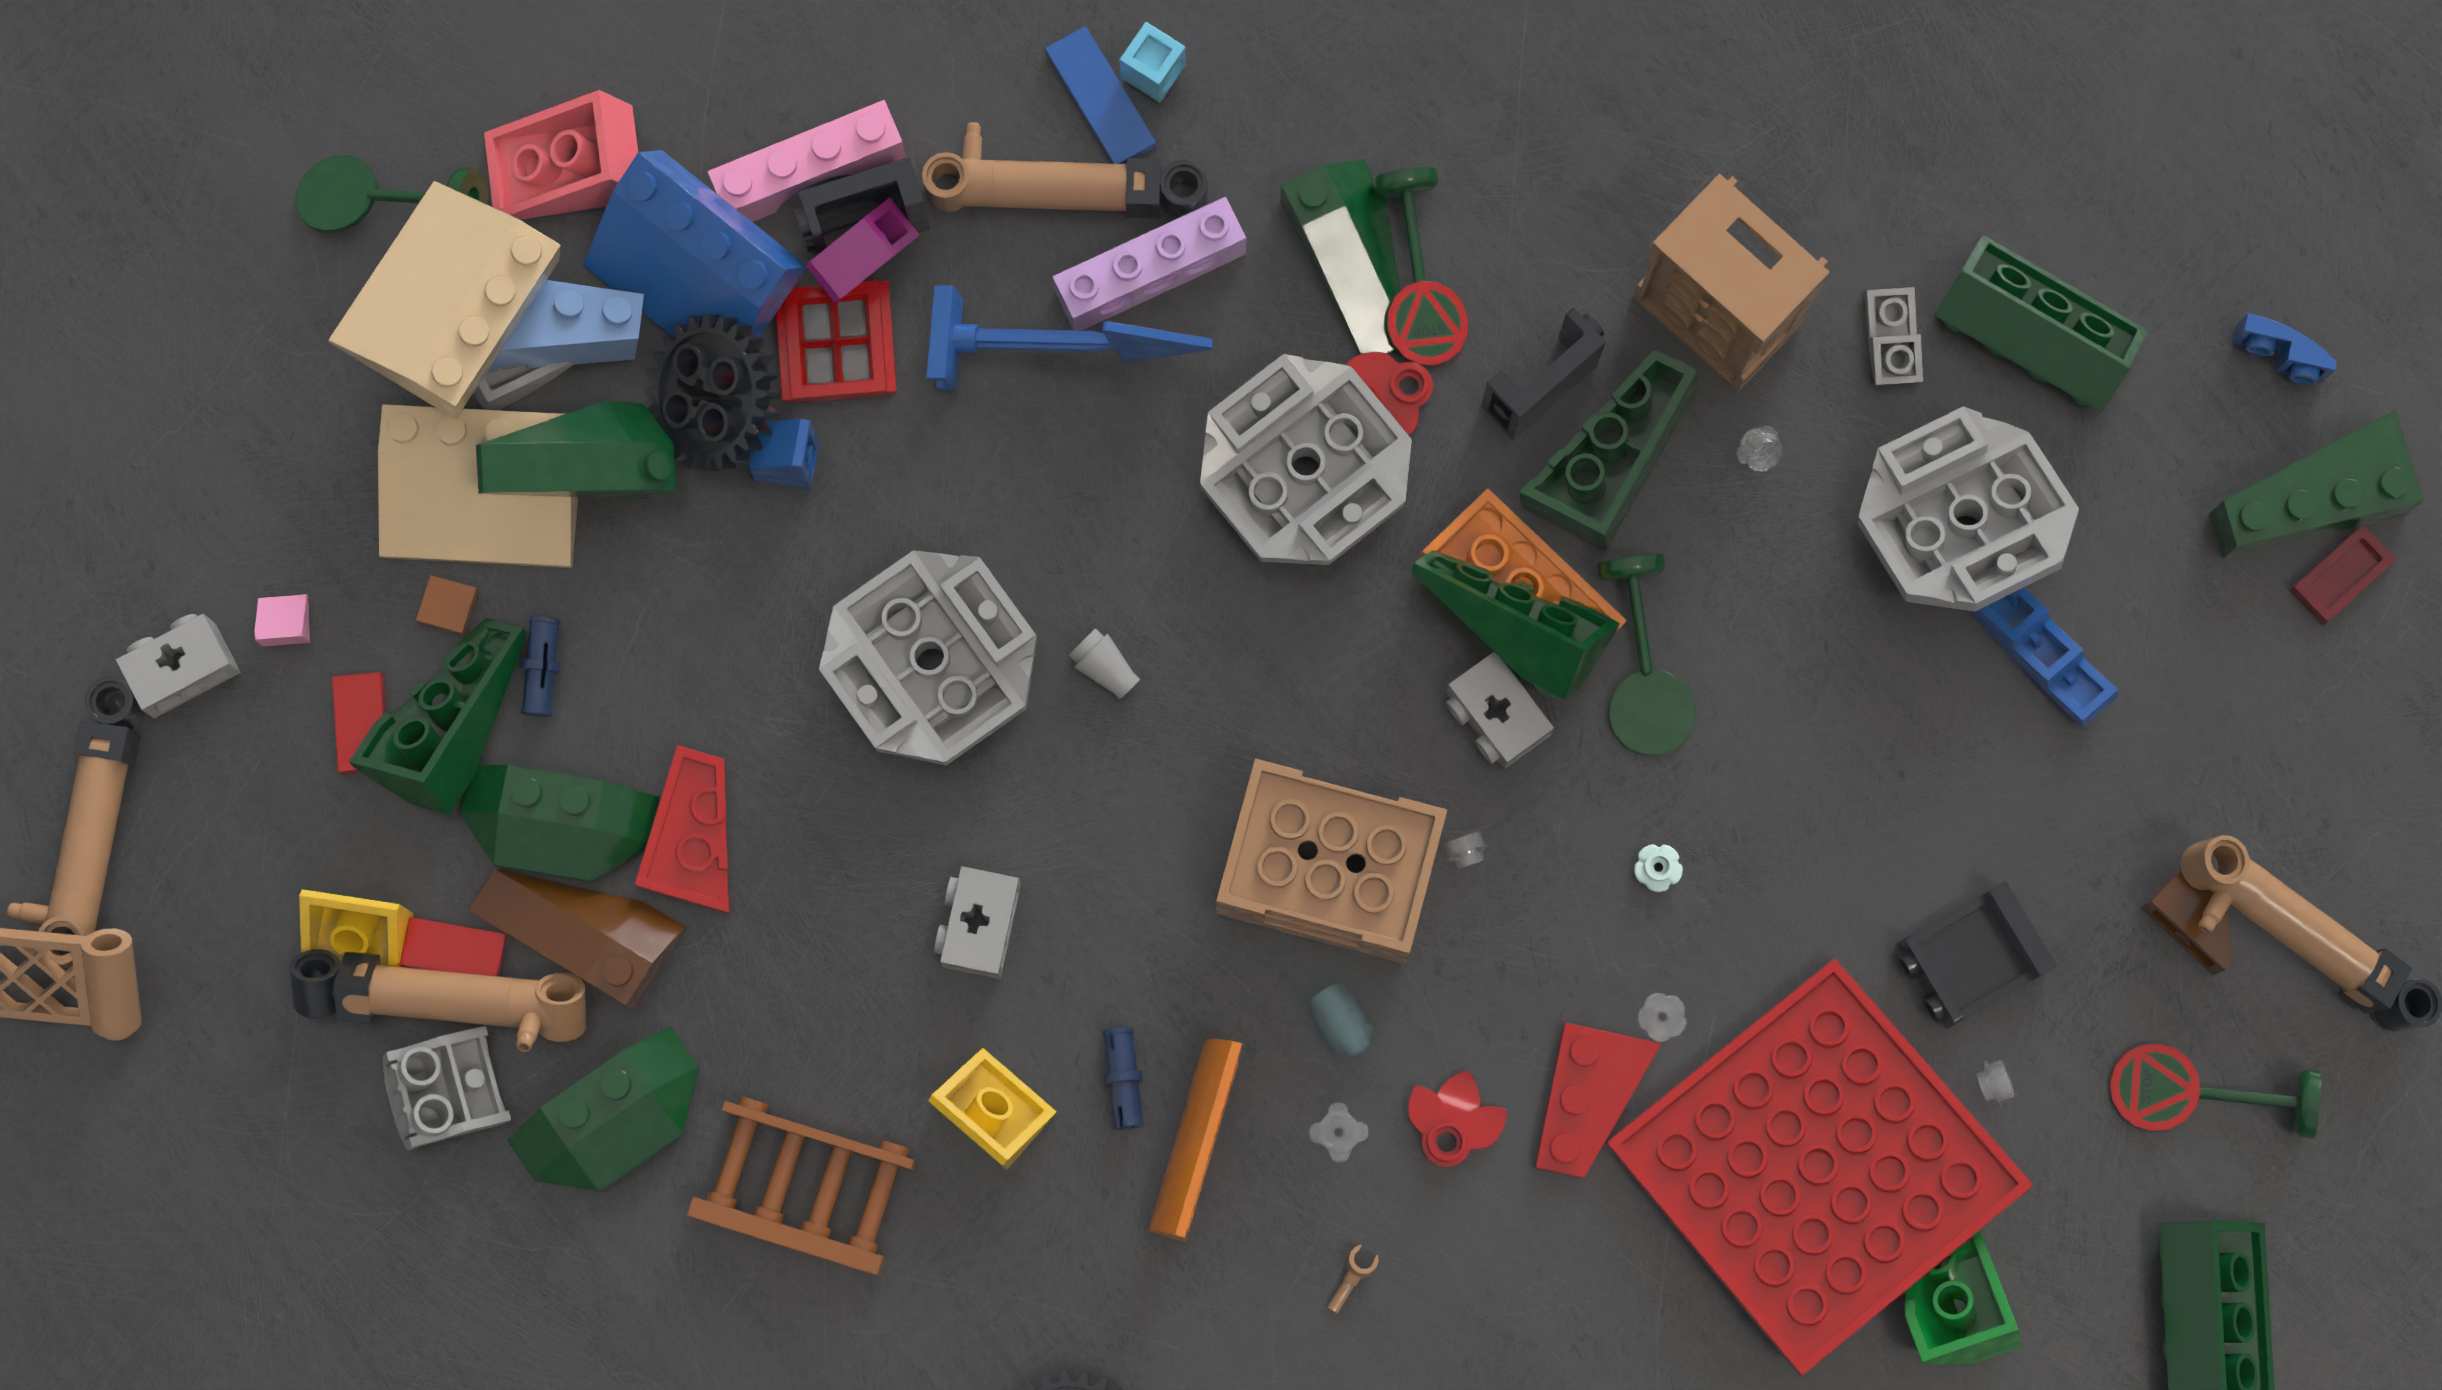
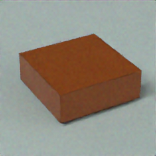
M430 575L416 621L425 626L465 636L479 590L473 586Z

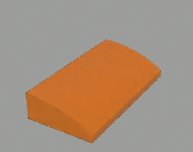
M1488 488L1421 552L1419 557L1420 559L1432 550L1488 569L1493 575L1492 581L1501 584H1518V581L1533 585L1534 596L1557 604L1561 596L1578 601L1619 622L1616 633L1627 621Z
M1207 1039L1203 1043L1150 1221L1149 1232L1186 1242L1241 1057L1242 1043L1223 1039Z

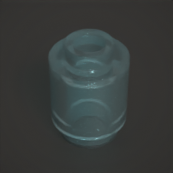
M1342 982L1328 987L1308 1001L1313 1009L1310 1016L1333 1055L1344 1052L1347 1059L1373 1044L1369 1036L1375 1033L1376 1029L1353 990L1347 991Z

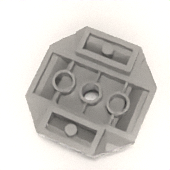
M1283 354L1208 412L1200 488L1260 562L1330 565L1405 506L1412 439L1351 366L1303 359V357ZM1300 457H1310L1318 463L1319 469L1314 474L1305 476L1297 473L1292 464Z
M1963 406L1878 448L1858 515V526L1906 602L1975 612L2060 570L2078 517L2079 508L2028 431L2005 422L1982 417V413ZM1961 516H1970L1975 518L1978 523L1963 525L1956 519Z
M913 550L833 606L819 670L876 751L948 765L1026 710L1037 636L980 557L955 556ZM928 649L939 650L944 655L941 665L933 670H924L917 665L920 654Z

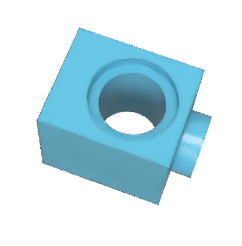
M1145 22L1119 59L1121 79L1160 103L1186 66V46Z

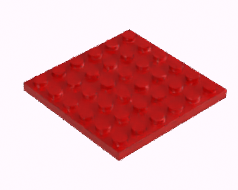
M1835 958L1607 1142L1608 1148L1801 1378L2033 1187L2029 1179Z

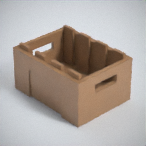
M1719 173L1652 243L1648 254L1651 262L1645 277L1637 284L1633 298L1732 388L1739 392L1802 326L1830 271L1825 268L1828 261L1823 256L1817 261L1735 187L1737 180L1733 176L1727 180ZM1737 220L1744 224L1781 258L1771 270L1727 232Z
M1255 758L1217 896L1216 914L1405 965L1411 951L1447 809L1399 797L1398 801L1304 777L1301 770ZM1304 842L1313 843L1317 848L1316 857L1311 860L1302 859L1298 854L1299 846ZM1352 855L1361 856L1366 864L1364 870L1359 873L1349 871L1346 866L1347 859Z

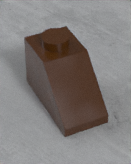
M2179 866L2145 902L2141 909L2212 975H2216L2226 970L2232 963L2229 908L2213 932H2203L2198 924L2203 917L2202 913L2213 892L2210 890H2198L2192 887L2185 880L2181 866Z

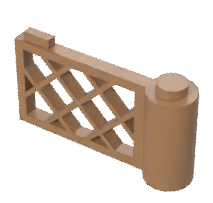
M0 928V946H14L28 958L17 967L0 953V971L6 975L0 982V1017L91 1026L93 1032L97 1035L114 1041L129 1037L141 1026L142 1017L133 941L129 933L119 929H102L87 936ZM50 950L70 951L73 966L64 971L46 953ZM34 963L55 980L46 989H43L24 973ZM14 982L30 995L33 1000L29 1003L16 1002L3 990ZM62 986L77 999L78 1008L64 1007L51 994Z

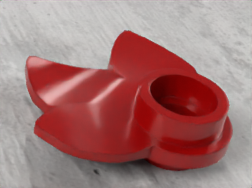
M1384 352L1365 353L1348 361L1347 366H1351L1409 436L1418 425L1419 408L1427 403L1432 394L1433 381L1426 368L1414 362L1399 364ZM1413 380L1417 384L1418 390L1412 395L1404 394L1400 389L1402 381Z
M1463 1071L1448 1079L1440 1088L1438 1094L1426 1087L1415 1086L1408 1104L1410 1121L1423 1134L1422 1149L1425 1156L1433 1164L1441 1167L1458 1165L1467 1157L1470 1150L1490 1147L1498 1139L1507 1120V1110L1505 1108L1497 1106L1480 1107L1478 1087L1469 1071ZM1444 1133L1452 1135L1455 1139V1148L1449 1152L1440 1150L1437 1146L1439 1135Z

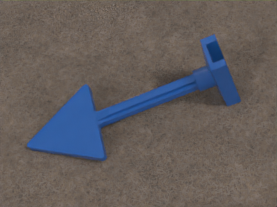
M934 285L926 378L928 380H936L937 390L956 391L960 353H979L980 350L1098 352L1113 349L1117 351L1124 362H1136L1212 350L1213 339L1109 321L1103 322V333L1074 330L980 328L978 324H962L964 298L953 285Z

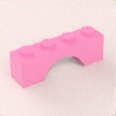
M882 100L708 171L716 193L750 221L754 222L776 213L778 208L788 198L815 183L838 176L853 175L906 158L902 139L885 100Z

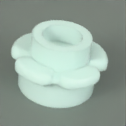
M1651 844L1639 852V861L1634 865V873L1637 880L1646 885L1649 890L1663 892L1669 888V885L1676 884L1680 880L1683 868L1678 863V853L1668 845L1657 847ZM1656 863L1662 864L1663 870L1661 872L1655 871L1654 865Z

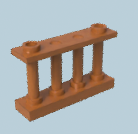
M740 1096L738 1105L725 1101L722 1111L738 1117L734 1133L714 1192L709 1191L706 1200L693 1196L687 1216L881 1277L887 1258L876 1254L879 1244L874 1242L898 1168L912 1172L916 1171L918 1163L913 1159L907 1158L910 1149L881 1140L878 1149L766 1114L768 1104ZM758 1123L784 1131L785 1135L761 1207L756 1206L754 1214L751 1215L735 1210L737 1200L733 1199ZM804 1138L832 1146V1150L809 1221H803L799 1230L783 1225L784 1214H781L780 1211ZM851 1153L880 1162L856 1236H850L847 1245L829 1239L832 1229L827 1227Z

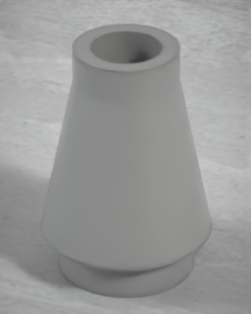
M1096 628L1068 655L1076 663L1075 669L1114 693L1119 699L1128 693L1140 680L1132 671L1109 634L1107 633L1103 636Z

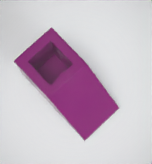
M888 198L805 266L836 303L920 236V234L893 200Z

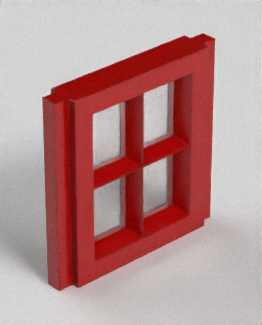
M889 281L861 282L836 303L821 285L793 287L776 312L782 402L805 403L897 394Z

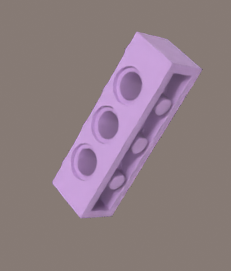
M1223 197L1053 276L1055 294L1073 330L1082 331L1246 255V236L1227 198Z

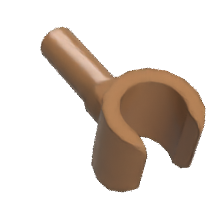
M1362 1245L1356 1246L1348 1255L1346 1260L1348 1272L1328 1305V1308L1337 1314L1354 1286H1357L1360 1279L1369 1277L1378 1265V1255H1376L1371 1266L1367 1269H1361L1355 1264L1354 1256H1356Z

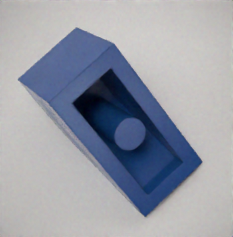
M792 419L766 422L772 430V435H758L763 449L761 451H749L750 461L744 463L745 465H750V471L754 480L811 490L820 446L811 420Z

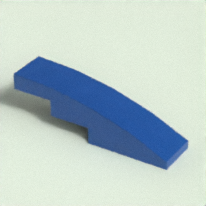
M2021 588L1975 612L1970 611L2014 661L2082 728L2118 698V689L2084 658V650L2049 618V610L2025 588Z

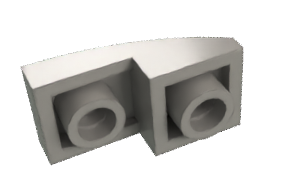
M1915 288L1865 290L1866 328L1874 385L1923 382L1921 334H1917Z

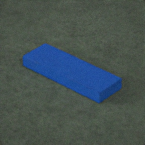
M1086 26L1045 48L1047 57L1112 164H1127V158H1139L1156 148V141Z

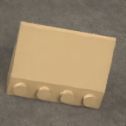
M433 181L328 341L442 412L457 419L558 264L561 245L518 218Z
M382 404L378 446L379 557L386 559L572 568L578 497L478 494L476 461L477 444L564 414L462 409L457 419H454L436 407Z

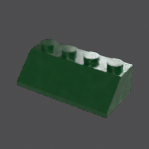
M1982 235L1935 313V316L1942 319L1950 330L1958 334L1971 336L1983 343L1991 354L2014 361L2026 368L2028 374L2034 379L2043 383L2050 382L2067 392L2068 396L2075 403L2083 407H2092L2099 412H2102L2131 368L2148 330L1985 235Z
M2217 1220L2159 1223L2160 1238L2157 1244V1251L2162 1265L2163 1287L2160 1293V1302L2164 1310L2165 1319L2163 1354L2167 1361V1390H2275L2265 1223Z

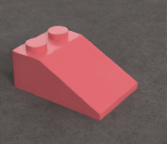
M600 90L484 132L493 208L519 220L606 207L614 188L638 153L632 105Z

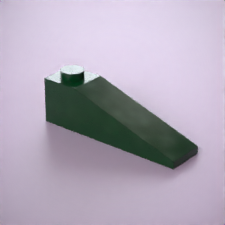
M1365 159L1324 164L1282 184L1280 203L1359 355L1371 352H1384L1389 355L1396 350L1391 345L1386 331V312L1393 297L1400 292L1386 199L1374 193L1371 181L1374 176Z
M1435 550L1415 561L1411 572L1522 679L1534 684L1541 694L1551 698L1566 700L1584 685L1620 624L1600 612L1564 596H1561L1558 604L1534 596V586L1525 582L1518 581V584H1501L1492 581L1493 575L1488 569Z

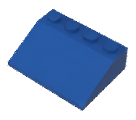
M662 150L637 153L610 196L583 263V266L613 290L644 294L642 313L671 336H676L674 331L676 323L688 324V317L690 316L703 317L704 314L722 315V317H736L738 324L752 326L751 337H760L807 268L802 261Z

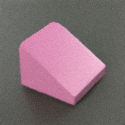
M308 595L258 598L254 631L255 641L262 647L310 643Z

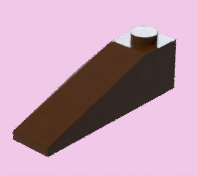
M498 869L493 870L468 910L633 1011L638 1007L686 930V927L642 901Z

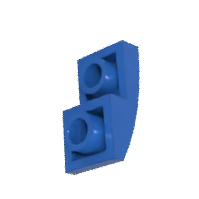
M2247 313L2236 325L2233 344L2246 346L2247 352L2258 356L2279 354L2276 372L2289 375V379L2295 383L2315 385L2318 382H2324L2336 370L2337 361L2313 340L2284 324L2266 317Z

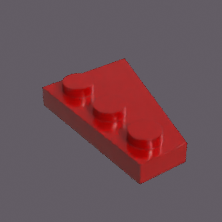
M677 745L634 887L729 914L724 759Z
M1565 1022L1534 1169L1580 1179L1585 1178L1662 1043Z

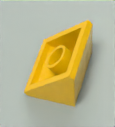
M302 889L299 895L301 953L315 949L330 951L338 957L340 965L345 952L380 955V965L402 967L399 964L409 918L413 917L411 911L400 904Z
M984 1048L937 1089L928 1100L935 1109L1005 1170L1009 1169L1057 1112Z

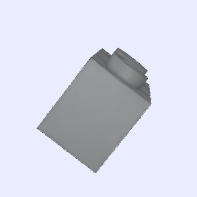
M190 614L179 618L170 625L171 631L156 639L146 637L132 643L126 649L127 654L116 659L141 710L151 717L156 718L241 673L215 622L205 614L199 616ZM179 653L182 656L178 660L180 668L174 671L171 668L174 665L172 657Z
M1492 652L1448 685L1446 694L1450 699L1445 702L1447 708L1460 725H1464L1467 722L1479 736L1474 742L1490 764L1497 761L1505 770L1551 736L1554 727L1505 662L1495 652ZM1489 703L1494 709L1501 706L1506 709L1503 716L1504 723L1498 718H1492L1489 721L1485 717L1489 709Z
M961 866L959 878L950 877L945 897V906L952 907L948 926H939L934 948L935 954L942 955L940 963L943 968L1001 979L1021 889L1019 878ZM976 910L982 911L985 921L989 922L988 926H979L977 934H973L964 920L965 918H973Z

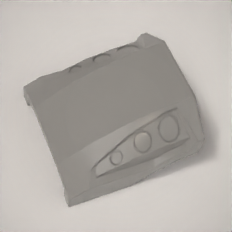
M486 1026L439 1036L411 1046L388 1051L382 1056L386 1092L397 1132L407 1151L511 1121L510 1113L505 1110L490 1059L486 1040L488 1036Z

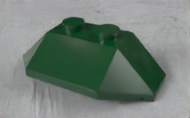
M478 765L473 779L463 793L459 813L494 866L593 882L624 863L636 853L646 849L661 798L602 780L512 765Z
M669 1027L624 1049L541 1106L507 1141L534 1181L602 1192L684 1135L700 1067L675 1030Z

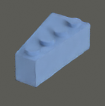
M546 280L487 372L498 371V368L524 365H527V369L546 367L548 363L572 362L575 365L634 360L639 338L644 294Z

